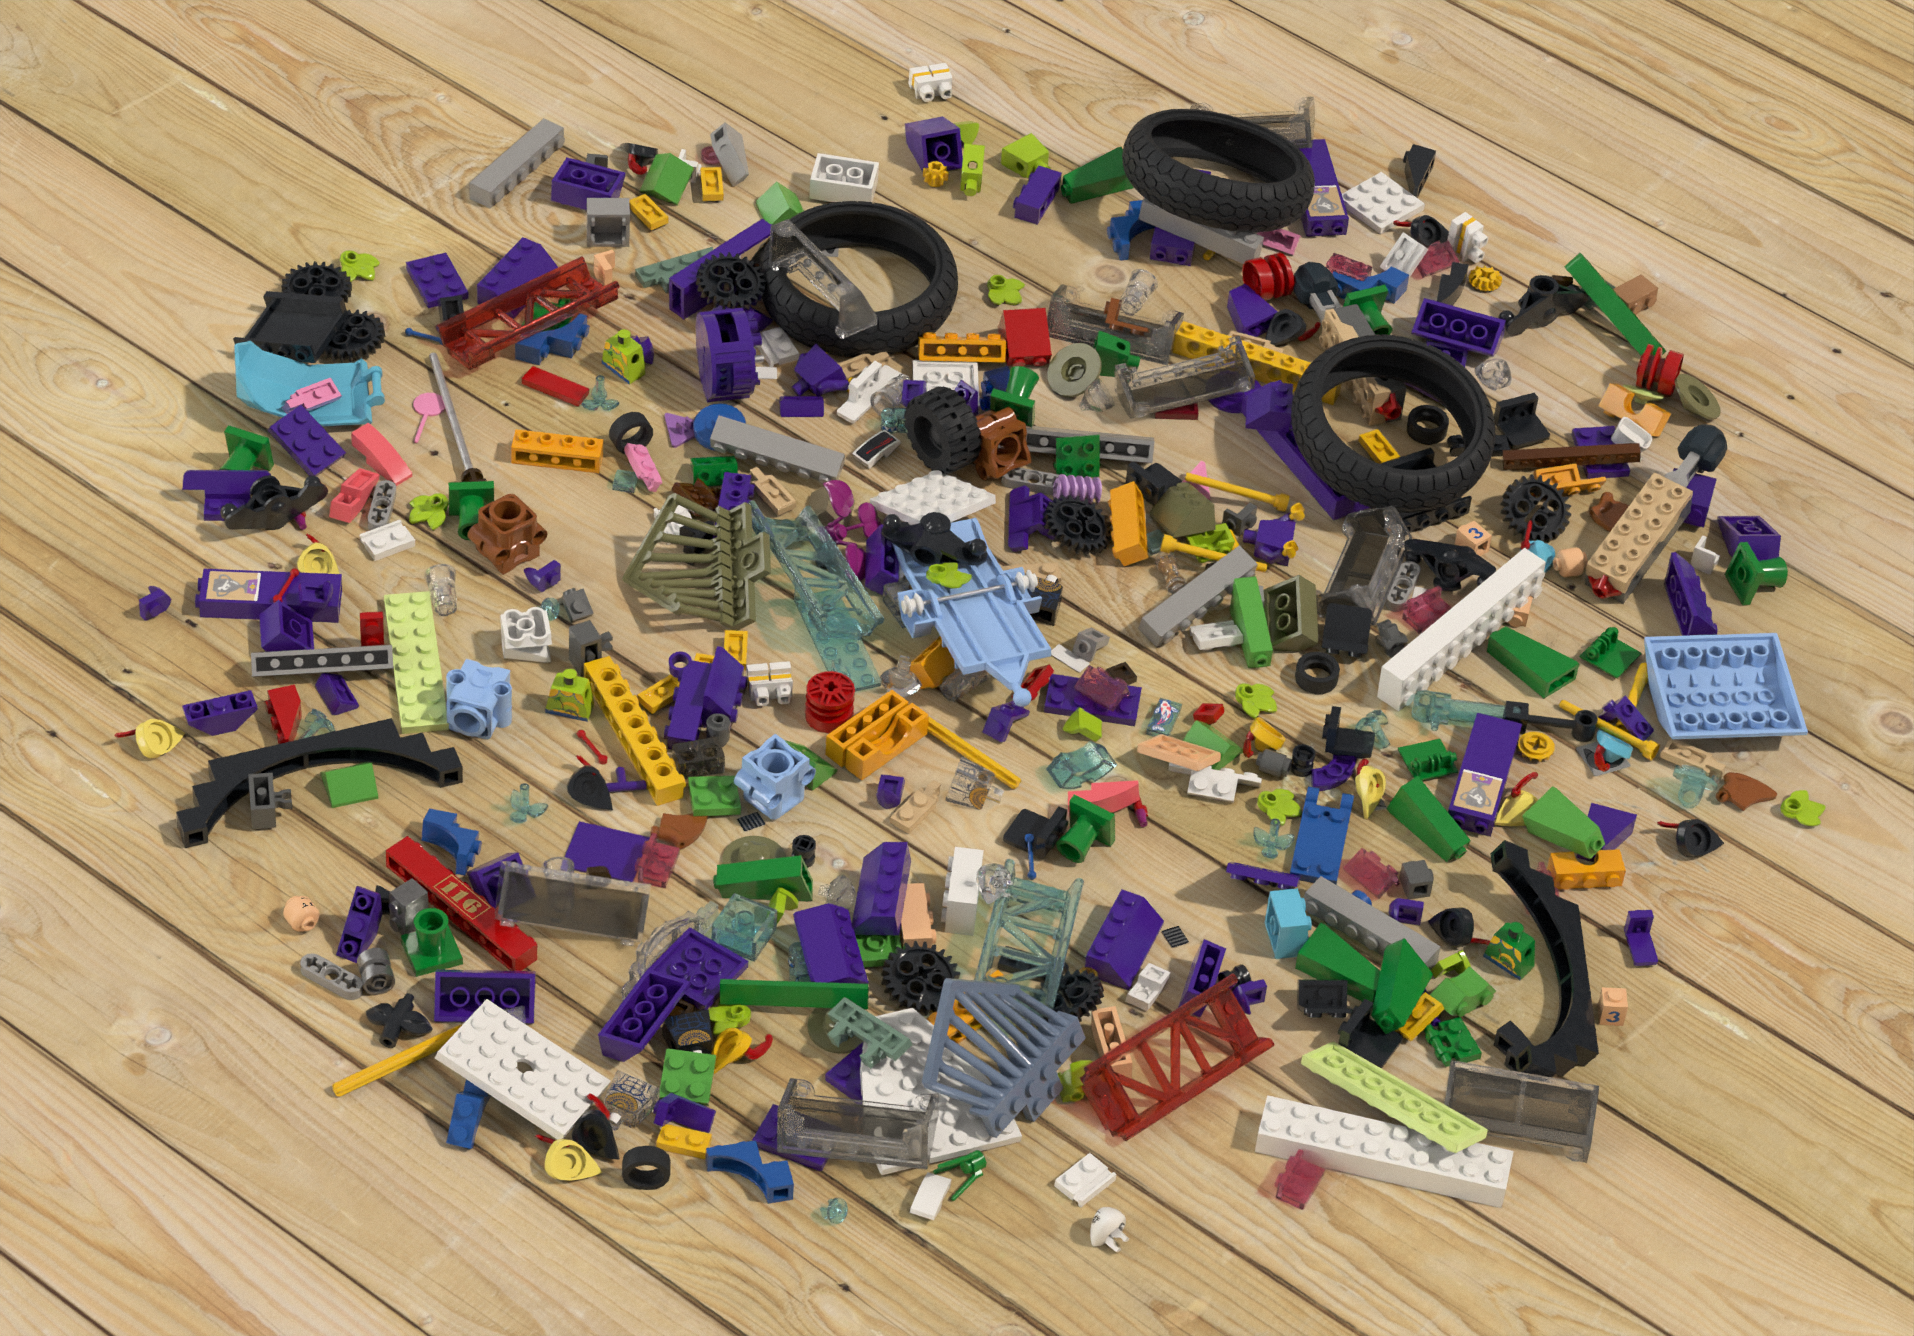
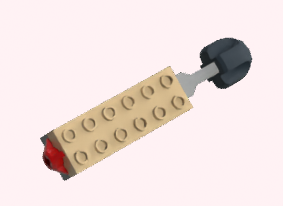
M1307 262L1298 267L1294 274L1293 290L1300 303L1306 304L1309 309H1314L1322 326V335L1319 337V342L1325 351L1340 342L1352 338L1375 335L1357 304L1341 307L1336 298L1338 283L1324 265L1316 262ZM1367 377L1344 382L1346 390H1349L1354 404H1357L1362 418L1366 419L1369 426L1401 420L1407 390L1402 381Z
M1708 424L1698 425L1687 433L1677 448L1679 457L1684 460L1676 471L1667 473L1664 477L1655 472L1652 474L1588 561L1585 585L1591 587L1597 597L1602 599L1611 597L1624 604L1689 515L1693 491L1687 489L1689 482L1697 472H1714L1727 451V441L1724 433L1716 426Z

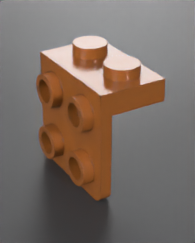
M1111 297L1110 302L1106 301L1104 314H1107L1105 323L1110 324L1109 328L1123 331L1124 327L1131 329L1130 333L1144 336V332L1149 333V328L1117 321L1122 300Z

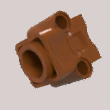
M1010 407L997 412L989 410L975 416L978 421L977 426L980 427L982 444L978 458L972 463L976 465V471L982 480H987L991 477L997 479L1015 468L1031 463L1030 451L1026 442V423L1018 420Z
M507 494L481 507L478 511L479 523L473 525L468 532V538L476 545V550L488 558L502 575L512 571L520 563L531 561L540 556V544L546 540L548 535L547 531L537 522L536 513L515 494Z

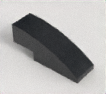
M1452 262L1450 275L1441 274L1437 302L1452 306L1455 304L1464 289L1468 264Z
M1510 1020L1497 1029L1493 1045L1506 1056L1504 1065L1517 1076L1515 1057L1529 1044L1532 1045V1043ZM1520 1078L1539 1095L1543 1093L1545 1084L1539 1086Z

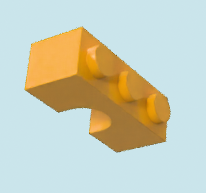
M1610 383L1598 405L1604 409L1603 413L1612 418H1615V416L1621 419L1627 417L1646 430L1651 436L1659 437L1671 413L1655 404L1646 403L1642 411L1636 414L1631 407L1635 393L1619 384Z
M1620 849L1599 850L1595 855L1593 865H1584L1578 862L1574 852L1550 853L1547 866L1549 876L1553 877L1555 890L1622 886L1626 872Z

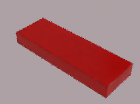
M532 366L522 377L523 385L578 407L589 395V388L535 366Z

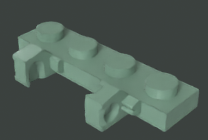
M710 247L635 269V276L643 288L660 284L665 293H669V278L714 249Z
M846 997L827 1013L830 1020L836 1023L834 1028L827 1034L831 1043L839 1048L843 1041L848 1040V1036L852 1038L855 1035L868 1044L867 1051L861 1054L860 1058L863 1064L870 1069L879 1063L880 1059L886 1058V1056L896 1061L913 1045L908 1037Z

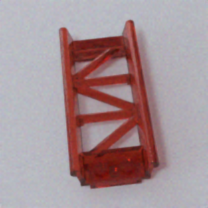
M581 256L456 315L435 327L448 354L471 370L494 359V353L592 306L598 309L619 299L618 289L620 286L617 281L604 286L592 278L585 259ZM565 285H566V287L569 289V290H557V289H559V288H561V287H563V286H565ZM545 298L576 300L557 308ZM534 302H537L549 313L533 320ZM526 304L524 325H520L506 314ZM494 319H500L513 330L475 328ZM481 338H495V339H493V340H491V341H488V342H485V341H483Z
M1235 974L1229 975L1084 1067L1085 1074L1080 1077L1083 1083L1081 1088L1105 1130L1109 1129L1112 1137L1118 1136L1122 1137L1124 1141L1130 1140L1274 1047L1272 1039L1257 1036L1231 989L1238 982ZM1208 1004L1221 1028L1193 1017L1191 1014ZM1187 1025L1229 1042L1235 1053L1211 1068ZM1169 1028L1170 1082L1147 1043ZM1180 1033L1201 1069V1075L1180 1087ZM1138 1049L1144 1056L1163 1092L1115 1072L1111 1065ZM1123 1086L1159 1102L1138 1114Z

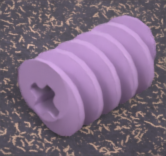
M1060 474L1055 479L1053 485V499L1055 497L1059 499L1061 495L1067 499L1068 495H1071L1073 499L1079 496L1083 502L1087 498L1089 505L1092 504L1093 499L1099 504L1102 495L1101 480L1098 477L1091 479L1088 476L1083 478L1082 476L1074 477V475H1068L1066 477V475Z

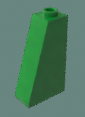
M1117 147L1063 176L1061 193L1070 204L1134 188L1124 171L1122 147Z
M1505 626L1498 631L1492 632L1488 638L1486 652L1544 699L1576 679L1579 663L1576 660Z
M1417 776L1401 786L1386 808L1387 811L1445 862L1453 858L1458 860L1467 852L1466 847L1471 840L1423 781Z
M801 855L717 865V875L713 876L714 887L719 890L722 898L771 900L777 889L783 888L792 893L798 901H813V879Z
M1320 923L1298 952L1295 969L1315 979L1347 980V995L1361 1002L1367 999L1374 1004L1380 970L1329 927Z
M1405 938L1387 945L1384 951L1371 1016L1385 1034L1404 1027L1433 976V973Z

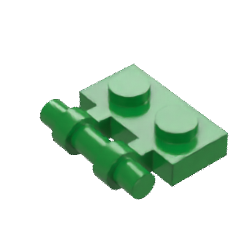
M1461 1017L1438 1023V1030H1434L1431 1024L1423 1030L1428 1044L1432 1045L1435 1049V1056L1439 1061H1442L1445 1067L1452 1065V1058H1455L1458 1065L1481 1059L1482 1052Z

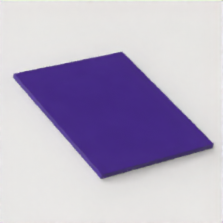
M579 821L561 867L586 873L587 867L605 866L609 869L611 879L633 884L650 837Z

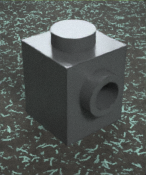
M1425 860L1402 863L1399 880L1407 899L1430 897L1434 876L1432 870L1428 869Z

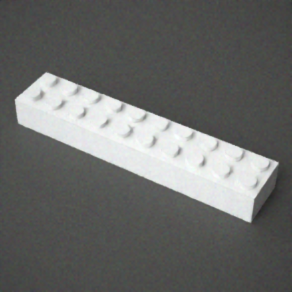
M1526 548L1521 550L1382 666L1377 697L1397 711H1400L1404 706H1409L1416 696L1420 693L1423 694L1434 681H1439L1448 669H1453L1460 659L1466 658L1473 648L1477 645L1480 646L1485 641L1486 637L1492 632L1497 631L1504 622H1509L1514 615V610L1512 609L1516 606L1521 608L1527 604V598L1530 595L1536 599L1541 594L1546 561Z
M1268 1095L1255 1147V1152L1498 1208H1502L1514 1152L1475 1143L1454 1153L1446 1150L1444 1146L1427 1139L1425 1135L1405 1126Z

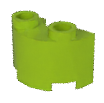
M1226 523L1215 525L1216 530L1185 536L1189 545L1224 554L1230 553L1235 543ZM1195 556L1200 563L1214 561L1211 559Z
M1091 1060L1073 1062L1069 1064L1070 1069L1066 1070L1063 1074L1061 1072L1058 1073L1063 1086V1090L1060 1092L1062 1102L1080 1101L1087 1094L1093 1095L1094 1098L1110 1096V1089L1102 1066L1094 1065Z

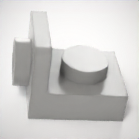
M1092 627L1083 630L1077 635L1072 653L1088 662L1093 661L1096 650L1107 646L1110 637Z

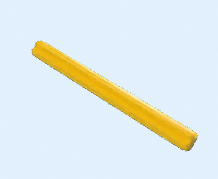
M929 717V733L979 767L984 768L985 771L993 773L995 778L1010 788L1016 789L1019 786L1021 779Z
M462 1024L333 1083V1092L337 1097H340L439 1051Z

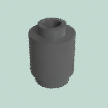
M713 714L707 719L706 739L710 746L722 748L730 738V719L723 714Z
M1265 749L1264 753L1259 752L1256 761L1259 771L1277 777H1287L1292 764V759L1287 758V755Z

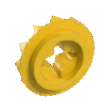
M1485 265L1483 268L1476 266L1475 270L1470 271L1468 277L1470 284L1482 291L1496 290L1502 283L1500 271H1494L1493 267L1486 268Z
M1528 732L1523 734L1518 740V751L1522 752V757H1529L1530 761L1533 759H1537L1539 762L1542 759L1549 760L1550 756L1554 754L1555 745L1553 740L1543 733ZM1539 744V748L1537 750H1533L1534 746Z

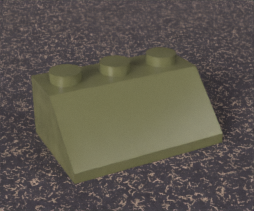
M1181 482L1177 486L1169 487L1150 511V517L1174 538L1216 530L1214 504L1187 482Z
M1297 575L1264 589V612L1273 651H1303L1319 644L1316 585L1301 575Z

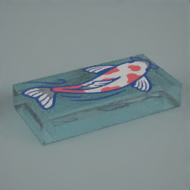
M1160 698L1146 728V734L1154 737L1160 734L1170 736L1181 712L1182 704Z

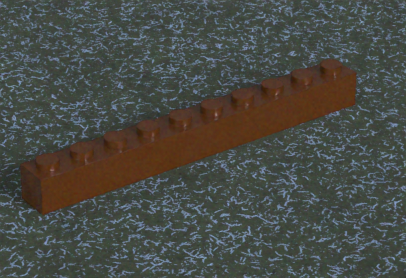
M1640 443L1503 450V469L1544 468L1570 464L1580 466L1640 462Z

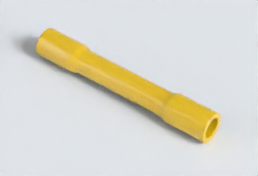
M1647 663L1639 665L1628 699L1635 707H1637L1643 689L1648 682ZM1618 719L1615 726L1628 732V729Z

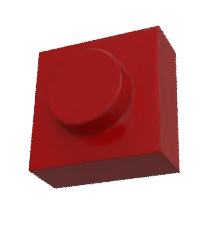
M1202 703L1193 714L1194 722L1198 720L1209 725L1216 723L1225 712L1223 704Z

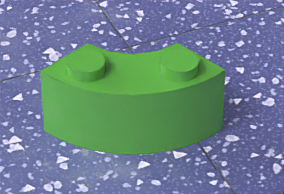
M1469 966L1457 977L1445 978L1430 996L1441 1002L1444 1009L1450 1015L1462 1017L1482 1004L1487 1005L1490 1003L1496 990Z

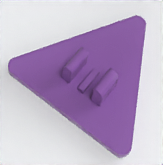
M665 413L664 417L673 448H677L695 438L693 419L687 416L682 417Z

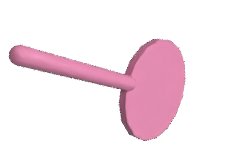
M424 393L415 398L413 408L423 417L414 443H418L427 416H436L445 410L442 396L439 394Z

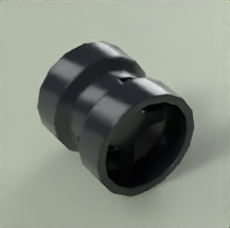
M1300 744L1294 747L1290 767L1294 775L1306 777L1311 774L1316 753L1311 746Z
M809 835L795 837L792 842L793 851L791 856L801 855L807 868H809L815 862L816 841Z
M1243 964L1235 966L1231 971L1225 970L1218 974L1219 985L1226 995H1231L1238 985L1251 981L1250 973Z

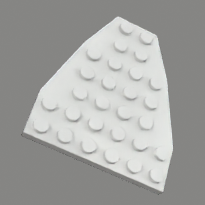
M913 1008L875 1016L908 1037L913 1044L896 1061L886 1056L883 1060L880 1059V1062L871 1069L864 1065L862 1060L860 1064L861 1095L863 1098L862 1112L864 1117L863 1135L881 1175L967 1155L975 1150L984 1151L1021 1141L1022 1135L1015 1119L1009 1123L997 1138L989 1136L982 1118L970 1114L969 1109L973 1105L924 1088L922 1078L933 1033V1024ZM864 1041L862 1054H864L868 1048V1044ZM944 1048L942 1060L945 1064L990 1086L992 1085L983 1073L947 1048ZM941 1072L938 1073L937 1082L977 1097L982 1096L981 1092Z

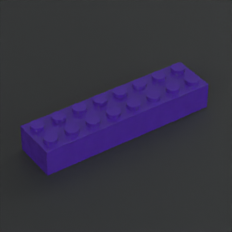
M1261 387L1243 393L1241 412L1245 417L1247 395ZM1292 420L1289 433L1257 430L1333 521L1370 508L1346 498L1318 477L1305 461L1298 448L1293 433Z

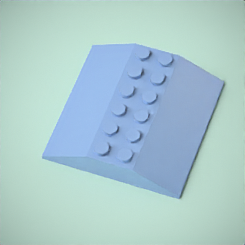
M1777 633L1644 637L1650 693L1658 721L1671 739L1807 735V727Z

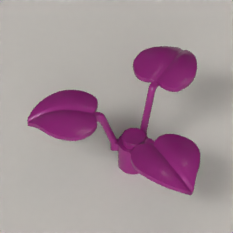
M831 480L823 483V485L827 489L831 505L839 517L833 522L828 523V526L820 529V538L826 545L836 541L837 545L846 546V561L851 586L865 578L866 552L864 549L858 548L856 543L842 540L847 536V531L863 527V533L868 539L881 525V520L875 507L871 503L865 502L858 509V517L861 523L849 527L839 524L841 520L851 513L850 507L854 504V498L850 487L845 482Z

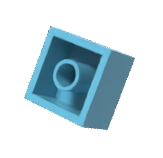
M1298 888L1270 891L1264 923L1275 959L1297 957L1298 952L1309 939L1308 930L1312 928L1311 918L1306 916L1305 899L1300 897Z

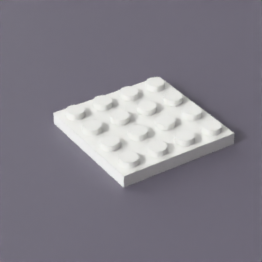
M939 470L929 472L928 475L914 478L909 483L897 485L890 491L879 493L878 496L870 499V503L876 510L887 515L895 514L899 516L901 521L914 525L920 523L921 518L931 512L942 513L950 519V522H953L995 504L996 499L994 494L987 492L985 489L977 488L970 483L958 480L956 477L942 474Z

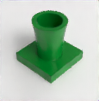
M1385 285L1347 293L1343 307L1357 304L1375 335H1390L1392 333V326L1381 313L1388 294V289Z
M1012 367L1006 392L993 388L990 410L997 412L1010 407L1018 420L1026 423V426L1033 427L1035 421V400L1029 398L1039 381L1038 374L1026 367Z
M228 425L224 434L229 458L219 470H252L253 466L271 471L274 462L269 438Z
M494 481L448 483L449 516H459L458 535L462 539L471 541L468 538V532L473 525L479 523V509L494 501Z
M1740 542L1724 575L1741 604L1750 605L1759 586L1783 587L1787 581L1788 570L1783 558L1776 557L1758 561L1748 542Z
M1074 794L1069 801L1071 828L1056 842V847L1068 860L1082 863L1094 840L1109 847L1115 842V814Z
M426 908L419 911L414 917L416 931L400 935L401 944L416 977L436 972L437 969H448L463 965V957L448 926V917L442 910Z

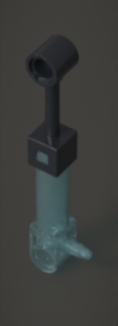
M1421 690L1415 694L1411 711L1412 717L1415 720L1430 723L1431 730L1433 731L1438 730L1439 724L1448 725V720L1474 724L1477 713L1522 724L1520 734L1526 733L1527 724L1572 729L1571 734L1573 738L1580 742H1588L1593 739L1598 720L1595 713L1589 710L1578 711L1573 720L1529 715L1528 703L1506 701L1505 705L1451 699V694L1428 690Z

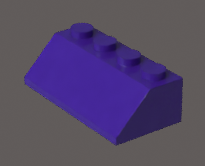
M522 237L477 284V304L514 319L559 272V267L541 244Z
M1424 298L1411 334L1494 357L1499 350L1504 336L1506 320Z
M1671 552L1664 586L1681 635H1717V625L1713 623L1711 608L1706 604V594L1701 590L1700 577L1696 576L1694 567L1676 552Z
M883 842L863 858L852 920L855 935H899L911 866L908 842Z
M1121 889L1085 960L1084 970H1087L1088 974L1093 972L1095 976H1098L1099 980L1126 990L1130 989L1164 924V920L1143 896Z
M828 903L797 911L793 914L811 982L868 984L848 909Z
M437 969L435 972L434 1021L466 1022L484 1001L488 999L522 1023H534L536 971Z
M647 969L599 1032L598 1038L602 1056L625 1062L642 1052L691 986V982Z

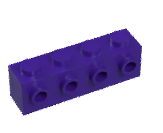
M725 472L718 506L728 511L744 502L752 506V500H749V497H754L755 485L751 484V475Z

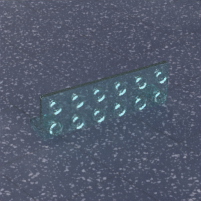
M804 580L795 581L794 602L826 670L839 672L849 677L854 683L855 692L881 686L882 681L839 591L831 589L812 593L811 588H807Z

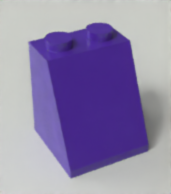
M943 116L905 123L906 144L922 172L923 168H928V163L934 161L941 162L944 166H947V171L962 168L961 134L958 126Z

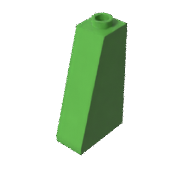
M1256 576L1234 578L1229 611L1234 625H1237L1243 634L1241 647L1248 668L1271 666L1273 648Z
M1553 786L1522 815L1528 833L1588 859H1591L1605 845L1600 828Z

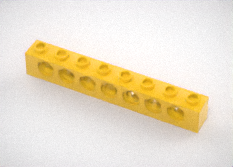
M1185 321L1182 322L1175 334L1173 349L1175 354L1230 372L1243 373L1267 384L1281 380L1283 383L1293 384L1294 393L1300 378L1311 364V362ZM1342 383L1329 390L1322 397V402L1334 405L1341 392Z
M610 656L584 663V678H587L590 682L592 695L640 778L646 781L647 790L656 805L659 806L682 799L683 790L686 787L684 776L676 770L674 759L669 758L665 744L659 741L655 727L649 724L646 712L642 711L639 707L637 696L632 695L628 681L626 679L623 680L618 664H614Z

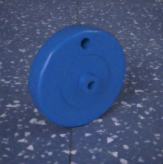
M712 404L700 410L693 422L694 436L698 443L707 449L714 450L710 444V437L718 415L746 423L744 415L737 408L728 404Z

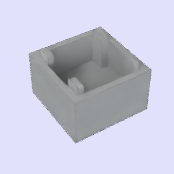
M587 198V247H629V198Z

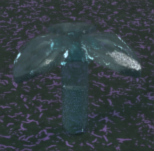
M599 375L596 377V385L591 394L594 400L583 401L581 405L584 408L596 411L601 406L606 411L614 409L620 404L614 399L606 400L607 392L604 388V376Z
M312 708L305 717V722L312 724L299 739L314 736L323 727L327 728L329 732L336 730L332 722L326 719L327 716Z
M1382 709L1374 710L1368 713L1367 717L1359 720L1355 730H1362L1364 726H1370L1381 747L1384 749L1390 746V742L1380 726L1388 724L1387 716L1382 712Z
M526 783L520 785V792L514 789L511 793V806L513 809L519 810L511 813L510 820L513 822H526L527 814L536 818L542 815L548 808V804L545 803L529 805V785Z
M1276 818L1271 820L1269 834L1258 827H1255L1253 831L1256 843L1259 846L1266 847L1261 851L1262 855L1270 859L1278 857L1276 849L1285 850L1294 841L1293 834L1278 836L1280 820Z

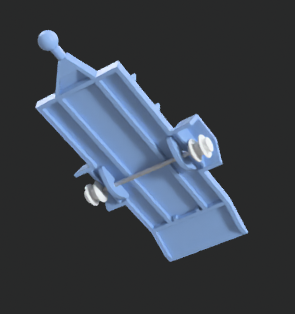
M976 518L951 523L950 530L964 542L982 539L986 543ZM893 544L901 569L912 587V590L897 593L901 619L911 637L917 638L931 635L932 626H935L942 638V647H947L954 658L955 669L959 668L963 675L986 670L1009 690L1014 692L1013 701L1017 706H1027L1031 702V693L1027 689L1022 688L1021 683L1028 663L1031 660L1051 656V647L1030 615L1039 612L1042 601L1041 596L1031 598L1027 591L1029 588L1031 592H1034L1035 587L1038 586L1035 573L1032 574L1030 570H1027L1025 575L1023 567L1003 571L987 546L988 556L985 563L980 565H958V571L972 575L971 580L960 588H948L928 580L926 572L929 570V567L918 564L911 555Z

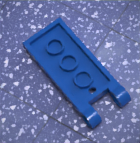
M1308 786L1290 874L1301 876V881L1315 883L1322 876L1330 882L1337 884L1354 795L1343 793L1340 809L1317 805L1320 788Z

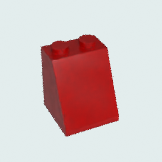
M1046 308L1003 310L998 325V333L1006 340V366L1023 367L1032 364L1034 366L1049 364L1052 352Z

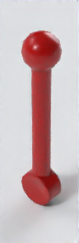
M293 568L290 571L291 575L278 595L273 597L274 603L277 600L283 601L282 596L294 577L299 575L297 568Z
M578 730L577 737L583 739L598 757L600 764H606L608 757L598 751L586 737L584 730Z

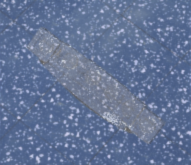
M710 901L705 907H701L696 914L687 911L681 917L665 921L659 928L657 927L653 930L651 936L645 942H641L635 952L636 961L629 968V981L624 984L621 991L622 1002L656 958L669 948L689 927L704 935L718 921V904Z

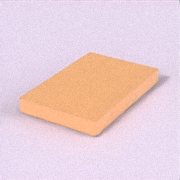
M1163 734L1138 744L1137 748L1138 753L1195 771H1200L1219 762L1221 758V753Z

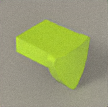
M973 121L953 123L960 128L961 141L964 144H972L978 134L979 123Z
M1079 707L1068 718L1062 730L1069 734L1079 732L1097 742L1102 737V720Z
M783 888L777 889L769 902L766 925L775 928L784 915L785 910L798 908L799 902L792 893Z
M1461 950L1438 961L1430 971L1436 979L1453 970L1460 975L1471 965L1464 951Z

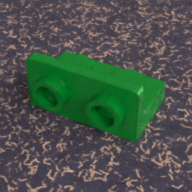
M735 456L690 458L693 485L697 478H699L706 486H719L723 483L725 472L738 473Z

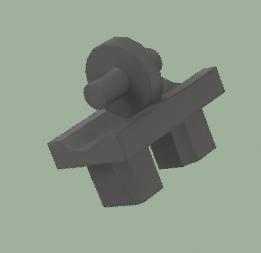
M1388 619L1376 624L1379 635L1374 637L1376 643L1384 647L1386 655L1393 658L1404 648L1403 643L1408 642L1405 634L1398 630L1397 624H1392Z

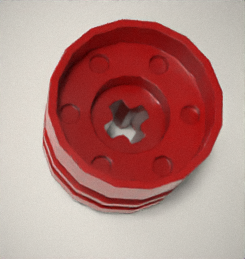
M1280 252L1267 255L1264 259L1259 257L1244 262L1242 269L1243 283L1248 285L1265 301L1271 300L1272 297L1279 298L1291 295L1293 292L1294 275L1292 267L1283 253Z
M1648 344L1638 364L1636 387L1642 388L1645 380H1648L1646 390L1650 391L1654 382L1658 383L1657 392L1671 397L1675 390V378L1681 371L1684 354L1670 350L1666 358H1662V347H1658L1656 354L1653 355L1654 345Z
M826 671L814 675L808 681L806 686L805 719L811 728L818 732L829 734L853 717L855 687L851 679L839 672Z

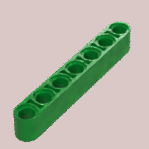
M1580 252L1564 266L1640 355L1645 352L1648 344L1654 345L1653 355L1656 354L1658 347H1662V355L1667 352Z

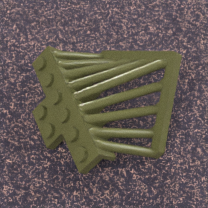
M673 493L667 497L622 580L676 615L683 613L719 621L720 624L738 631L756 622L754 582L771 574L770 537L765 532H761L754 537L752 536L751 505L746 502L729 511L718 506L716 507V512ZM680 505L716 522L717 525L713 526L674 512L677 506ZM675 522L717 537L708 540L667 534L663 531L668 523ZM661 541L714 550L708 554L652 552L655 545ZM650 561L714 563L703 569L641 572L644 565ZM711 577V578H709V579H687V578ZM688 588H714V589H712V590H705V589H688ZM697 607L715 609V610H719V611H718V612H715V611H710V610L701 609V608H697Z

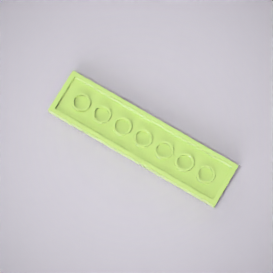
M430 591L384 595L389 643L392 645L393 672L402 734L449 730Z
M1334 1041L1302 1056L1301 1064L1309 1068L1313 1073L1323 1076L1332 1084L1342 1087L1351 1095L1361 1098L1370 1106L1380 1109L1389 1117L1406 1124L1408 1128L1425 1135L1427 1139L1437 1142L1450 1152L1457 1153L1485 1139L1488 1129Z

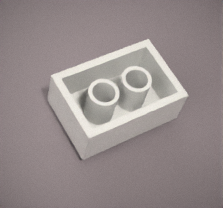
M818 153L810 179L809 199L829 202H872L878 183L879 162Z
M955 847L954 856H949L947 870L952 872H947L945 888L949 890L944 892L942 906L947 908H942L941 922L945 923V933L974 935L984 850Z

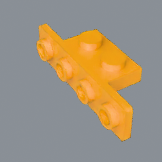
M1577 464L1537 469L1533 472L1535 480L1539 475H1542V481L1544 482L1550 478V485L1558 483L1556 489H1564L1563 493H1568V495L1578 494L1582 490H1588V492L1598 491L1606 482V477L1580 480ZM1530 492L1533 497H1536L1534 493Z

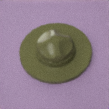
M1084 343L1071 344L1061 349L1053 357L1048 367L1047 378L1050 387L1057 394L1064 397H1075L1088 391L1096 383L1101 372L1102 364L1098 352L1090 345Z
M1679 374L1675 378V387L1685 410L1710 420H1715L1720 416L1721 410L1716 398L1703 383L1688 374Z
M745 836L736 839L726 847L722 857V864L786 857V854L778 843L769 838Z
M815 1008L809 1016L807 1029L810 1038L818 1047L828 1052L845 1054L852 1052L863 1042V1040L854 1035L852 1038L848 1036V1040L843 1041L839 1048L833 1045L827 1035L836 1024L830 1020L827 1014L833 1008Z

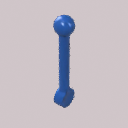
M411 328L405 330L407 336L414 335L438 341L441 345H446L448 342L445 336L436 337L413 331Z
M1027 834L1025 835L1029 860L1027 877L1033 880L1037 876L1033 863L1032 843L1034 842V836Z

